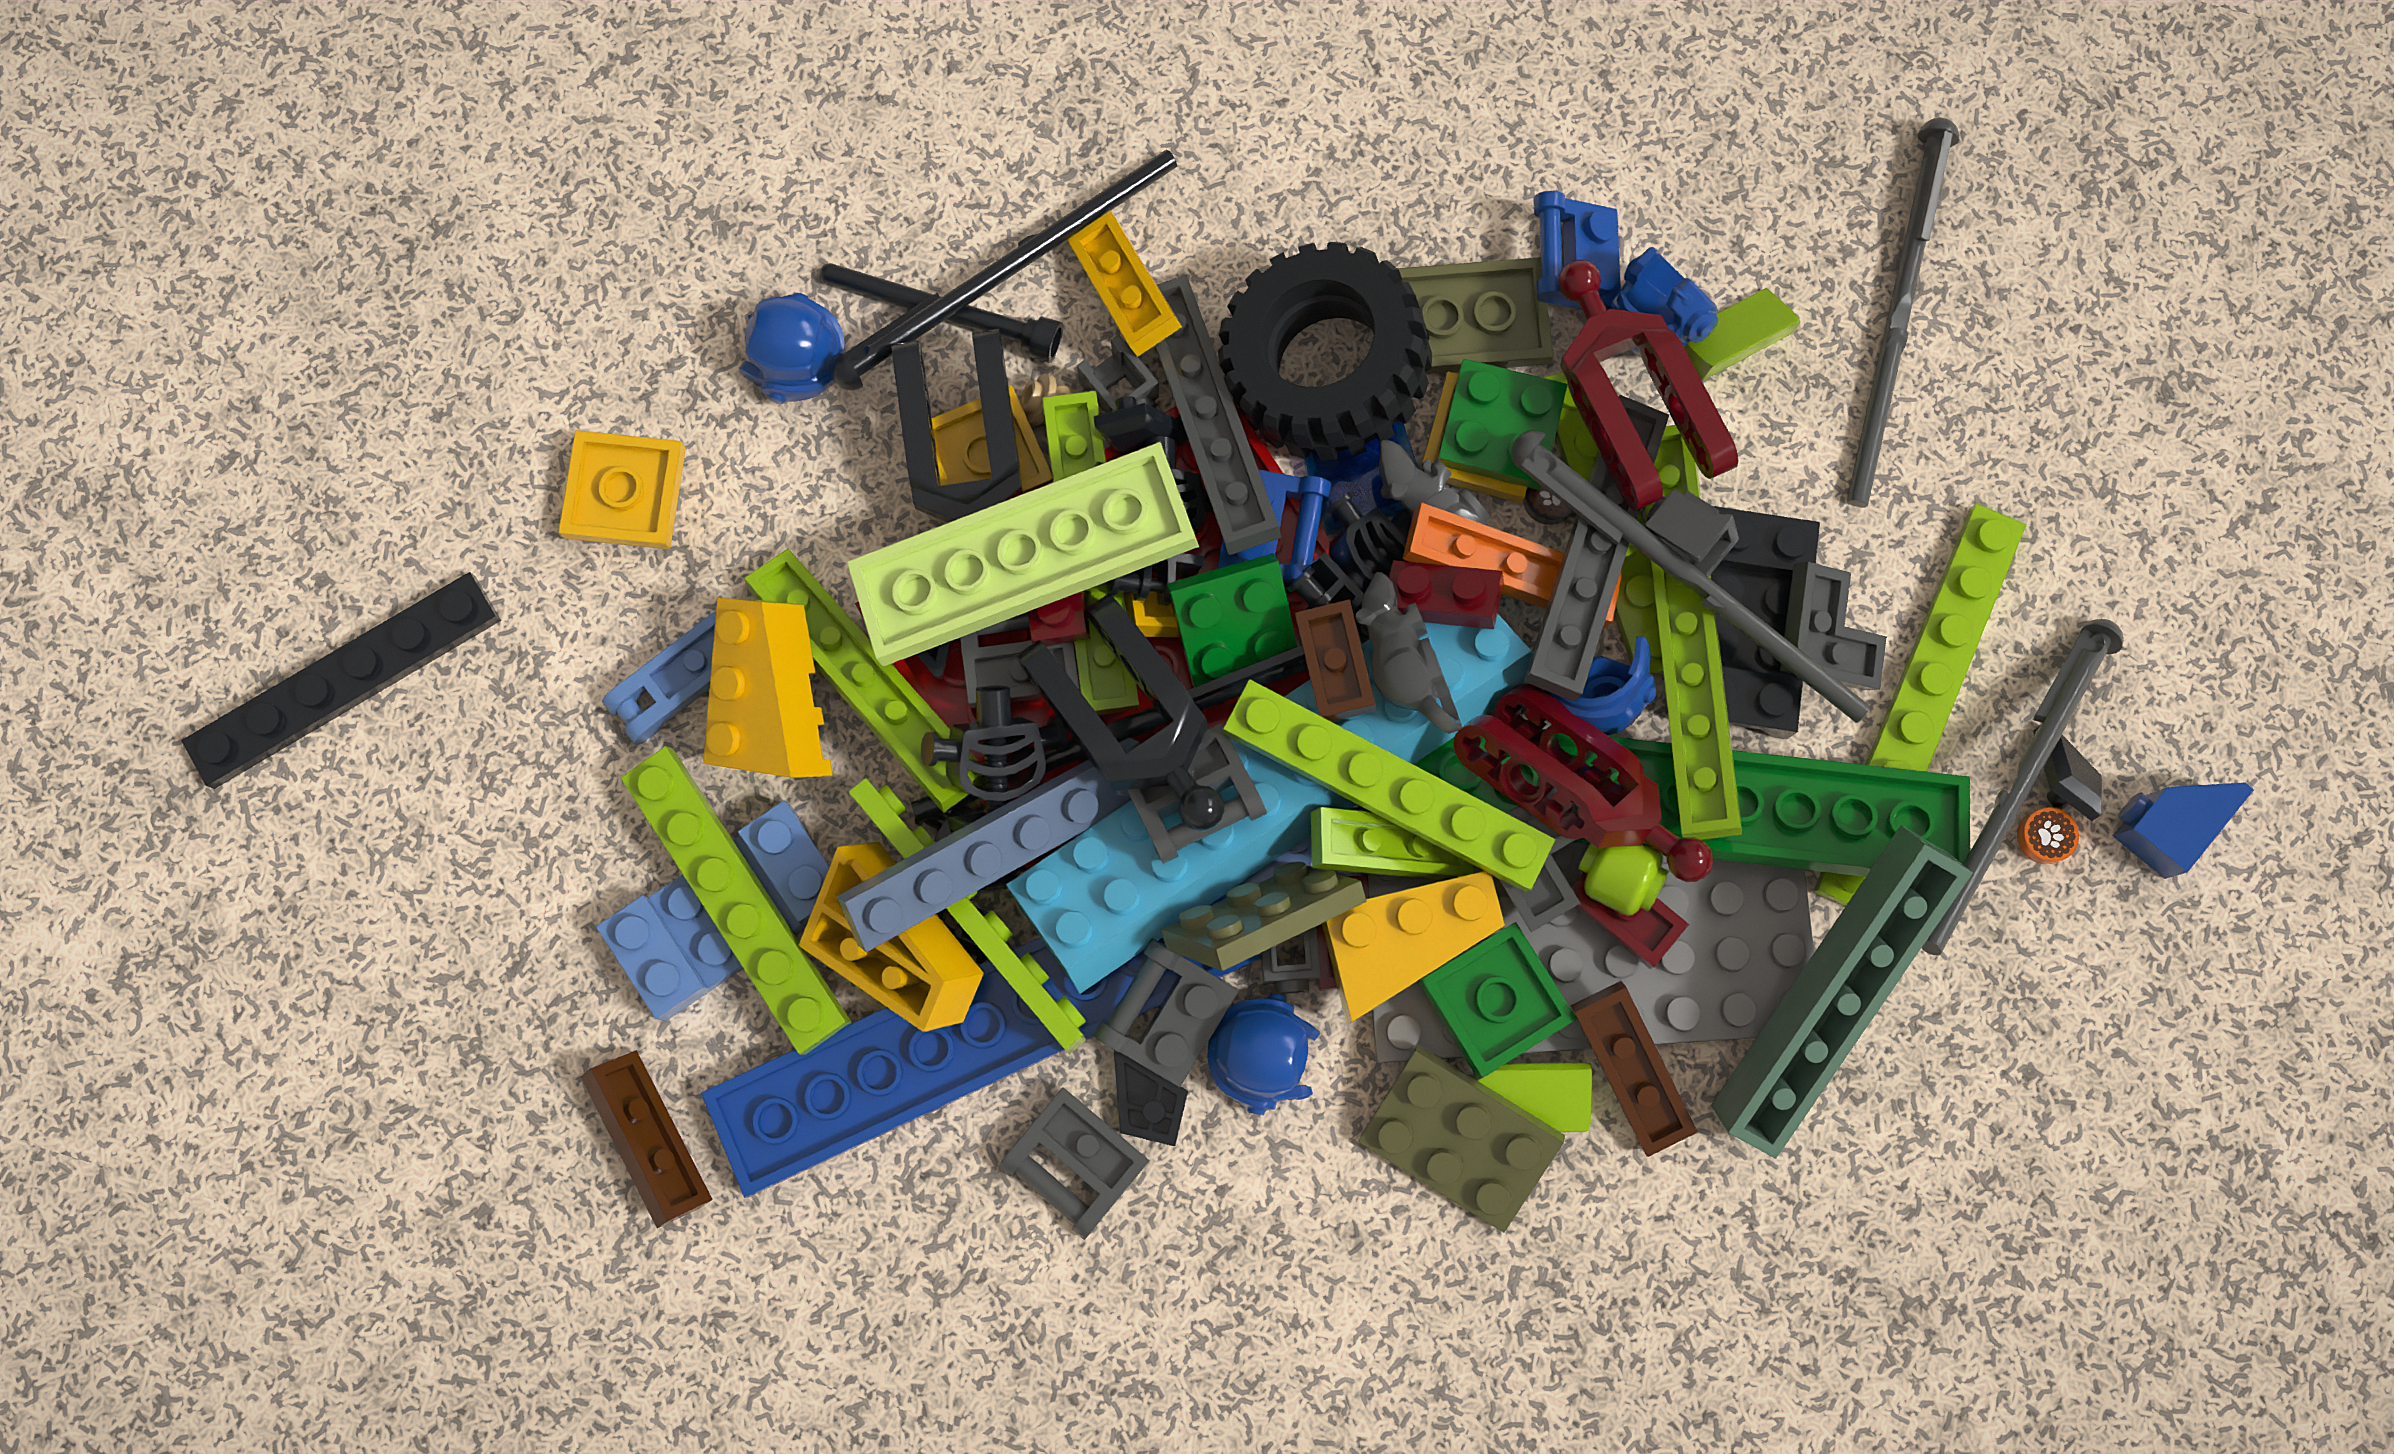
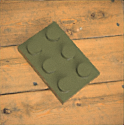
M1541 257L1397 268L1400 271L1402 280L1409 282L1416 295L1430 337L1428 342L1432 351V368L1426 374L1445 373L1448 371L1458 372L1463 358L1501 368L1551 364L1554 355L1548 305L1537 300L1536 282L1541 279Z
M1301 861L1287 863L1277 867L1273 871L1274 876L1261 883H1247L1230 889L1226 893L1227 898L1211 906H1195L1181 912L1178 916L1179 921L1162 928L1161 933L1168 951L1224 971L1367 902L1361 880L1336 874L1334 870L1312 868Z
M1418 1044L1363 1130L1358 1142L1505 1233L1564 1144L1565 1135Z

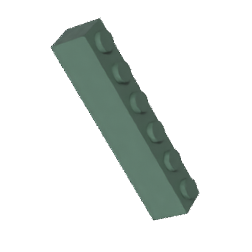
M1900 825L1711 1104V1107L1728 1133L1774 1159L1779 1156L1973 874L1971 870L1945 850Z

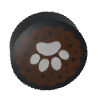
M1527 487L1523 505L1528 515L1535 521L1545 525H1555L1565 521L1572 514L1573 510L1544 487L1541 490Z

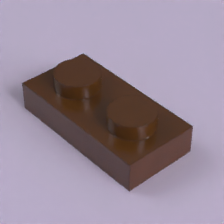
M1350 599L1295 612L1319 716L1333 722L1377 711Z

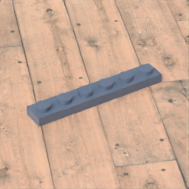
M1127 738L1119 744L1127 754L1140 745V742ZM1088 759L836 897L857 945L865 952H868L1091 828L1131 801L1127 790L1114 791Z

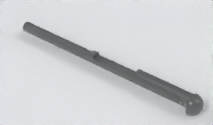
M1938 117L1927 121L1918 133V139L1922 143H1926L1846 501L1848 505L1866 508L1869 504L1901 354L1908 339L1907 327L1926 241H1930L1950 147L1959 142L1958 128L1947 118Z
M1530 430L1521 433L1514 440L1511 448L1514 464L1615 545L1619 544L1621 537L1624 538L1674 579L1693 589L1705 599L1700 603L1703 607L1720 614L1855 723L1865 716L1871 707L1869 704L1540 443L1546 434Z
M2095 619L2088 622L2082 628L2077 641L2033 718L2034 721L2042 723L2018 765L2010 793L2005 790L1999 791L1995 799L1994 809L1963 863L1973 874L1922 946V950L1928 954L1939 956L1944 950L2105 655L2115 654L2121 650L2124 642L2123 632L2115 622L2108 619Z

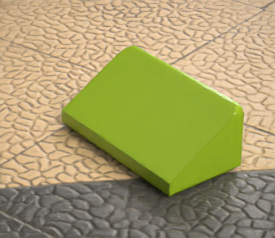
M1765 288L1717 313V326L1702 342L1695 343L1691 341L1684 348L1703 381L1791 335L1801 321L1793 310L1768 288Z
M1591 1063L1505 1064L1482 1079L1478 1080L1476 1077V1080L1559 1132H1587L1590 1129L1592 1102Z

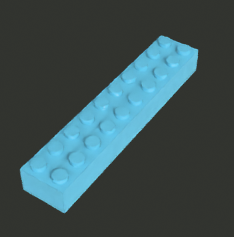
M1497 614L1494 629L1424 622L1428 634L1419 638V640L1429 637L1462 727L1473 718L1486 715L1494 710L1499 699L1515 686L1529 684L1524 682L1523 679L1532 651L1499 614ZM1369 639L1361 645L1377 711L1333 721V723L1411 764L1420 761L1452 739L1457 732L1448 734L1433 724L1421 712L1397 707L1382 696L1375 685L1372 673V643ZM1311 679L1285 696V698L1319 715ZM1436 698V703L1442 708L1440 699ZM1230 738L1267 811L1266 815L1253 821L1246 817L1178 850L1177 854L1179 857L1163 864L1131 800L1006 885L1024 916L1078 993L1081 994L1145 950L1152 938L1157 941L1163 937L1161 929L1179 921L1178 916L1181 912L1195 906L1212 904L1230 889L1238 886L1311 835L1312 811L1320 807L1348 810L1356 805V803ZM1233 786L1218 792L1224 802L1238 796ZM1179 812L1162 819L1166 830L1183 823Z

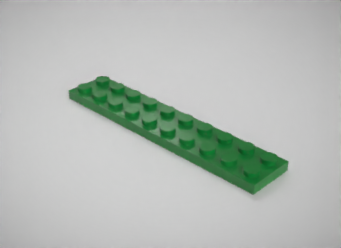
M1558 733V742L1561 748L1571 755H1577V747L1574 741L1569 736ZM1478 735L1481 738V744L1479 747L1483 751L1487 752L1484 749L1486 740L1482 736ZM1454 737L1413 764L1505 813L1519 806L1467 769L1459 761L1454 751ZM1611 737L1631 751L1639 759L1644 775L1658 784L1662 819L1659 824L1682 839L1672 743ZM1732 750L1742 835L1702 839L1711 848L1713 858L1718 860L1866 877L1900 825L1945 850L1963 864L1970 852V776ZM1505 753L1507 757L1501 762L1502 765L1511 758L1509 754ZM1594 753L1593 756L1586 761V763L1590 767L1593 766L1591 762L1597 757V755ZM1521 764L1520 768L1524 779L1534 786H1540L1537 773L1531 767ZM1611 767L1612 775L1610 779L1618 784L1617 776L1619 772ZM1585 838L1577 839L1572 842L1589 845L1591 844Z

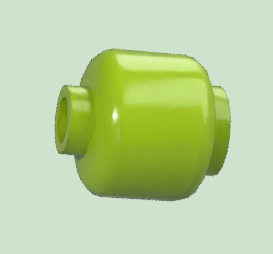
M1647 843L1639 846L1597 848L1590 844L1578 868L1587 873L1584 884L1586 895L1626 916L1635 914L1640 908L1649 911L1669 874V870L1662 867L1663 854Z

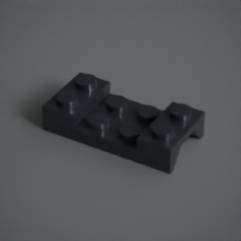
M1713 506L1719 510V514L1733 515L1739 540L1711 573V580L1784 637L1794 563L1802 562L1816 564L1820 522ZM1715 612L1729 725L1760 729L1774 738L1789 739L1798 732L1803 681L1794 674L1781 672L1780 662Z

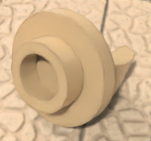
M1044 373L1036 381L1030 380L1026 384L1021 395L1020 404L1030 425L1038 426L1042 422L1046 425L1042 398L1077 392L1068 386L1057 387L1055 377Z

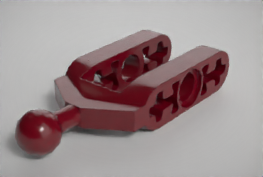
M1583 259L1573 260L1564 266L1558 277L1560 293L1567 300L1579 303L1587 322L1562 356L1560 367L1567 379L1572 399L1627 505L1636 511L1663 498V488L1658 472L1610 379L1600 362L1635 347L1638 348L1658 393L1701 473L1706 478L1711 479L1735 469L1739 461L1734 441L1678 336L1668 329L1662 315L1616 309L1607 310L1598 294L1601 278L1596 266L1592 262Z
M1531 684L1515 686L1497 702L1495 708L1496 718L1491 715L1477 716L1455 734L1453 741L1455 754L1467 769L1559 835L1567 839L1577 840L1585 838L1597 848L1639 846L1646 842L1667 857L1666 861L1670 872L1677 879L1686 883L1702 880L1710 873L1714 858L1711 848L1704 841L1696 837L1680 839L1659 824L1662 819L1658 784L1644 775L1639 759L1631 751L1594 725L1572 714L1561 702L1539 687ZM1519 703L1523 704L1527 708L1525 716L1528 718V720L1524 719L1520 715L1522 707L1519 705ZM1548 720L1551 725L1542 733L1541 729L1547 725L1544 721ZM1558 733L1565 734L1574 741L1577 747V755H1571L1561 748L1558 742ZM1478 735L1482 736L1486 740L1484 749L1487 752L1483 751L1479 747L1481 744V738ZM1505 753L1509 754L1511 758L1502 765L1501 762L1507 757ZM1595 753L1597 757L1591 762L1593 766L1590 767L1586 761ZM1521 764L1531 767L1537 773L1540 786H1534L1524 779L1521 773ZM1611 767L1619 772L1617 776L1618 784L1610 779L1612 775ZM1556 788L1557 792L1551 796L1553 800L1549 799L1547 795ZM1571 802L1576 803L1580 807V809L1578 810V816L1580 818L1576 817L1571 812L1573 810V804Z

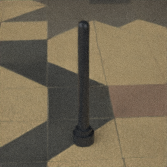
M832 263L823 265L819 273L821 280L826 284L908 309L914 308L934 295ZM967 305L946 319L947 321L980 331L999 329L1001 337L1021 343V349L1029 351L1030 357L1052 363L1055 359L1063 334V323L1041 316L1038 320L1030 318L1027 322H1023L971 305Z

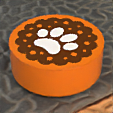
M2046 807L2031 812L2023 818L2018 827L2017 839L2022 852L2029 859L2040 864H2052L2062 861L2074 853L2079 842V830L2076 822L2068 813L2058 808Z

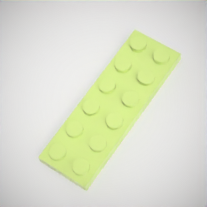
M1158 442L847 561V565L876 660L884 667L1199 547L1165 452L1161 443Z

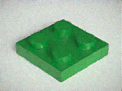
M1463 358L1437 460L1441 461L1448 468L1541 490L1543 486L1514 464L1511 456L1512 444L1521 433L1536 430L1546 434L1540 444L1552 453L1568 384Z
M1274 553L1167 583L1193 687L1297 647L1281 569Z
M1516 922L1418 981V984L1478 1080L1577 1020Z

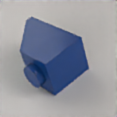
M2243 782L2166 787L2148 795L2140 792L2120 811L2118 817L2124 822L2112 836L2164 879L2188 873L2254 789Z

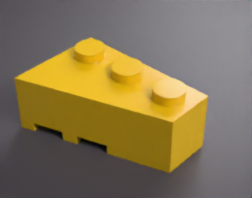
M717 597L703 764L789 778L833 776L830 759H823L818 726L824 725L822 708L814 707L809 675L815 673L804 605Z
M880 842L838 846L798 946L922 1032L964 1022L984 974L983 971L937 914L868 952L861 949L857 945L836 896L895 865L896 862Z
M1483 871L1366 899L1367 902L1321 923L1347 1026L1505 926L1491 874Z

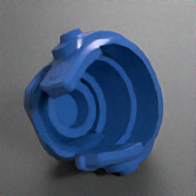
M1649 247L1642 255L1633 259L1628 264L1624 274L1625 284L1610 304L1611 309L1662 315L1668 329L1678 336L1684 347L1691 341L1695 343L1702 342L1714 330L1718 322L1716 304L1691 279H1685L1654 247ZM1637 347L1630 349L1637 355H1640Z
M793 293V295L760 301L756 305L755 311L748 315L749 321L745 333V353L751 362H743L739 367L740 373L743 377L761 387L762 393L768 396L771 402L776 404H784L785 401L797 402L819 396L834 383L830 374V364L833 357L838 352L845 353L844 334L838 320L828 309L802 293Z
M1636 637L1634 659L1631 666L1603 656L1594 657L1583 693L1575 702L1544 689L1543 691L1561 702L1572 714L1591 723L1606 735L1618 734L1632 725L1646 706L1655 698L1654 677L1649 674L1650 646L1645 637Z
M1270 993L1265 998H1252L1240 1001L1228 1008L1208 1041L1207 1058L1209 1071L1216 1086L1226 1096L1246 1106L1248 1113L1264 1115L1268 1110H1275L1277 1102L1294 1099L1302 1100L1313 1095L1311 1087L1298 1084L1306 1067L1308 1037L1315 1041L1320 1032L1310 1023L1294 1014V1005L1287 1002L1285 995Z

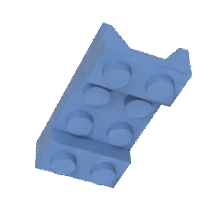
M783 800L738 831L740 836L733 841L795 934L806 927L830 865L805 830L793 807ZM683 874L650 897L640 896L596 926L657 1020L666 1022L744 969Z

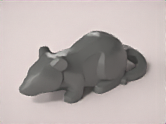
M1382 440L1380 442L1379 470L1383 482L1380 491L1383 498L1398 500L1410 513L1411 519L1414 510L1421 503H1425L1489 526L1487 521L1491 518V515L1468 489L1462 488L1458 492L1453 486L1448 487L1445 484L1451 476V472L1441 461L1436 459L1431 463L1429 459H1426L1422 463L1423 471L1415 467L1409 455L1400 445L1389 440Z
M1382 572L1375 573L1364 593L1362 607L1356 613L1355 620L1361 624L1362 633L1369 636L1373 646L1372 673L1376 687L1391 704L1403 709L1421 712L1433 724L1448 734L1459 731L1463 727L1429 637L1419 640L1428 632L1416 602L1408 605L1406 614L1401 613L1397 608V597L1393 582ZM1436 698L1440 699L1442 708L1436 703Z

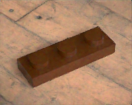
M1622 980L1570 1005L1645 1155L1649 1157L1698 1133Z
M637 1050L590 1068L581 1076L656 1228H660L696 1211L713 1200Z

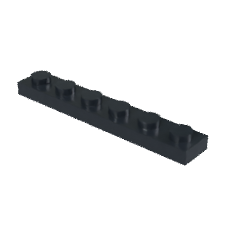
M468 572L187 736L181 742L205 785L216 789L497 624L501 619L476 576Z

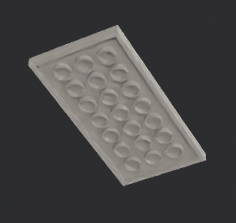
M1571 842L1551 854L1570 886L1583 872L1578 868L1589 844ZM1663 855L1662 867L1669 870L1666 861L1667 857ZM1714 859L1712 869L1704 879L1687 883L1677 879L1669 870L1668 877L1657 898L1690 925L1652 969L1646 967L1576 907L1535 931L1530 932L1500 880L1492 875L1505 924L1494 934L1516 922L1570 1008V1005L1622 980L1655 1045L1757 1038L1814 954L1804 869ZM1473 865V874L1484 871ZM1361 872V875H1368L1369 898L1445 881ZM1418 981L1372 1010L1376 1063L1406 1062L1418 1044L1442 1059L1464 1058L1418 984ZM1575 1020L1522 1054L1592 1048L1578 1020Z

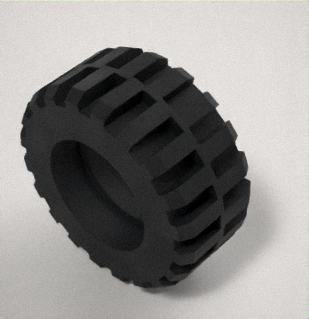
M1329 242L1327 249L1317 250L1315 243L1298 246L1299 253L1286 258L1284 252L1269 259L1272 266L1263 273L1259 269H1255L1245 279L1248 288L1244 294L1239 291L1234 293L1227 305L1232 318L1225 317L1221 321L1218 336L1223 343L1218 350L1219 365L1225 374L1224 381L1239 409L1253 430H1259L1264 441L1276 449L1282 448L1285 444L1290 455L1303 459L1309 457L1310 451H1316L1321 461L1337 460L1338 451L1349 449L1351 456L1354 457L1367 452L1365 444L1377 438L1381 442L1393 437L1395 434L1392 425L1398 420L1403 424H1407L1416 412L1412 398L1421 399L1424 397L1429 384L1426 372L1432 368V351L1428 342L1430 337L1409 282L1402 280L1400 271L1391 262L1384 260L1379 263L1376 253L1363 247H1357L1354 254L1350 253L1347 244L1341 242ZM1334 318L1350 319L1366 325L1374 333L1371 348L1364 361L1355 371L1340 381L1325 386L1305 387L1290 383L1281 378L1279 374L1281 359L1289 343L1298 333L1316 322Z

